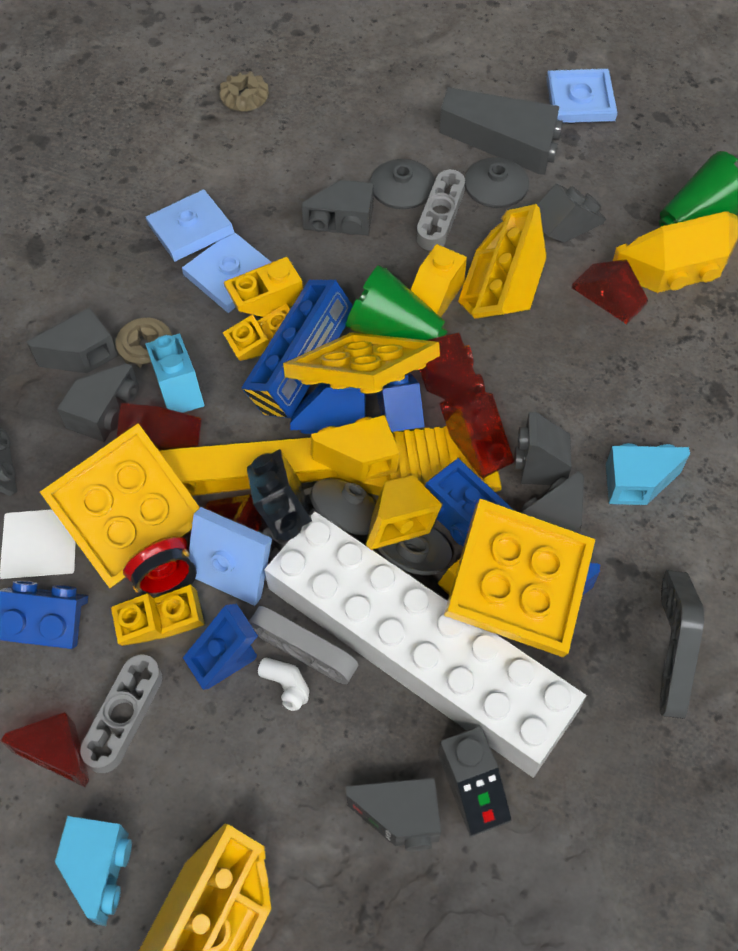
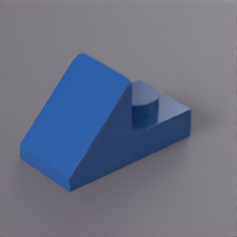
M237 604L225 605L183 656V659L203 690L209 689L257 658V654L251 647V644L258 635Z

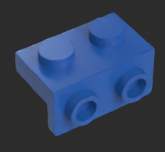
M13 581L11 587L0 590V640L68 649L77 647L81 606L88 603V595L77 594V588L73 586L55 585L52 586V590L37 589L38 583L31 581Z

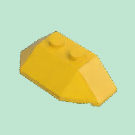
M537 204L507 210L501 218L502 222L491 230L477 248L458 299L459 304L474 319L530 310L547 258L541 213Z
M725 211L657 228L638 237L629 245L623 244L616 247L610 270L614 276L657 293L667 290H679L687 285L699 282H711L716 278H720L738 242V216Z
M223 824L185 862L139 951H251L271 911L268 876L264 863L266 859L265 847L229 824Z

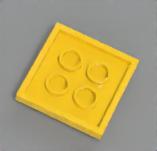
M351 332L283 363L285 378L301 380V383L305 385L325 383L330 384V388L333 389L353 387L360 388L361 393H377L382 391L383 386L388 383L404 379L405 374L413 370L425 368L426 363L440 356L439 342Z
M139 423L40 491L43 498L109 588H113L126 578L123 575V569L128 560L139 550L162 538L173 536L182 538L191 532L193 515L200 508Z
M479 499L471 519L444 616L560 657L566 656L569 653L596 539Z

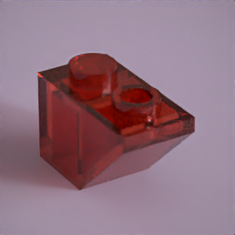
M459 332L427 340L439 342L440 356L426 363L425 368L419 369L427 392L471 412L478 411L481 395L485 394V385L481 374H475L472 367L474 360L470 346H464Z
M469 388L439 403L451 439L479 477L485 478L514 463L492 393Z
M121 403L117 437L139 423L158 451L199 447L201 418L158 406Z

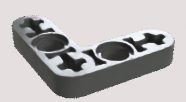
M666 570L662 580L661 602L671 627V636L661 685L660 713L664 717L684 719L689 707L703 633L704 608L687 572Z

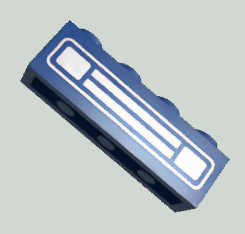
M308 280L241 387L264 416L291 418L310 385L302 384L301 380L285 378L283 363L339 338L345 329V324L353 305L336 280Z

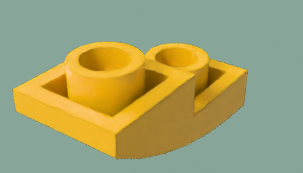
M287 303L258 321L252 314L223 332L239 361L255 358L263 354L290 311Z
M191 584L156 598L146 593L111 607L117 641L121 646L157 640L205 625L197 589Z

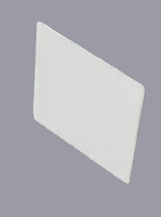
M53 510L12 512L4 515L0 564L1 579L74 573L76 542Z

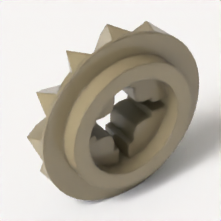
M251 71L247 75H242L238 72L236 77L227 76V81L220 83L219 93L220 99L226 107L236 111H250L262 106L266 102L269 90L268 83L264 82L263 77H254ZM244 88H249L245 89L244 92H242L241 95H239V91H242Z
M139 318L130 321L117 334L115 345L118 355L127 364L134 363L141 369L143 364L151 363L148 351L140 345V336H143L147 342H152L161 336H172L171 331L165 323L154 318Z

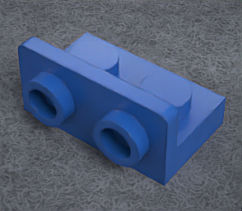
M459 458L425 484V487L442 504L436 519L450 531L452 538L462 546H464L474 509L479 499L513 510Z

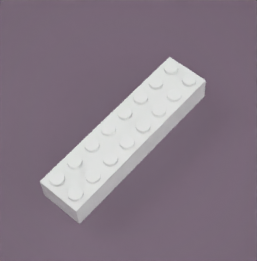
M314 512L311 515L312 521L302 526L301 533L295 536L294 539H290L264 569L268 589L465 730L470 731L481 726L487 742L493 750L534 778L579 712L587 695L497 634L444 616L447 600L373 550H370L367 546L317 512Z

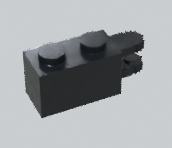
M281 449L271 454L265 453L257 457L247 467L254 506L276 539L281 538L286 541L294 539L295 536L301 533L302 526L311 522L312 518L303 485Z

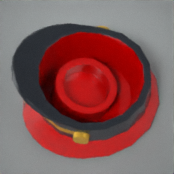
M173 536L157 540L139 550L126 563L123 575L133 583L135 592L148 593L153 598H156L190 584L192 585L196 578L197 570L188 557L190 554L187 551V540Z

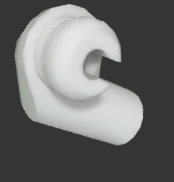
M267 657L261 660L258 667V675L282 685L284 692L281 695V699L285 708L296 711L308 702L309 688L298 667Z

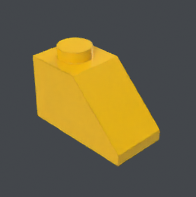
M436 244L419 267L411 291L440 317H442L464 285L467 257Z
M414 475L386 481L380 490V495L372 513L366 546L370 550L429 534L442 506L441 502Z

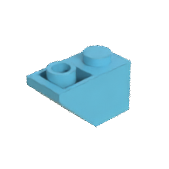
M180 333L172 336H161L155 341L145 343L169 417L204 407L195 370Z
M630 443L612 446L606 462L609 504L647 505L682 472L690 455L689 447H675L670 444L648 447Z
M67 816L55 863L86 917L97 925L106 926L109 914L113 915L118 907L121 890L120 886L116 885L120 867H126L128 864L132 841L128 839L129 833L120 824Z

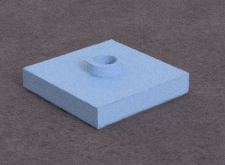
M609 69L552 70L547 72L546 81L550 105L560 106L557 120H563V123L616 120L617 109Z
M204 189L146 216L149 227L174 261L180 260L234 233L231 222Z
M234 232L217 241L182 267V271L187 279L229 313L236 306L225 289L223 282L272 262Z
M200 507L193 515L189 546L190 555L188 556L197 570L195 579L255 606L262 597L266 576L264 569L268 565L272 538Z

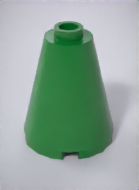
M718 151L710 156L661 210L660 227L725 211L738 216V168L734 165L738 159L726 151Z
M377 265L364 284V291L360 298L356 299L345 326L352 331L363 334L439 342L440 347L448 332L442 328L445 321L389 270Z

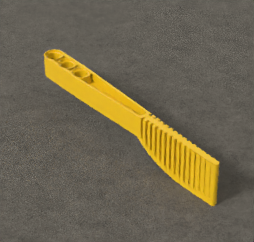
M488 423L455 425L454 427L444 426V428L434 427V429L424 428V430L414 429V431L408 429L404 430V432L396 431L392 435L400 452L397 472L362 482L314 461L311 456V438L159 450L191 496L250 489L247 467L260 455L265 453L271 454L281 449L301 483L319 481L325 478H336L361 486L367 493L379 496L384 483L392 479L414 475L425 486L427 481L459 458L494 492L502 490Z

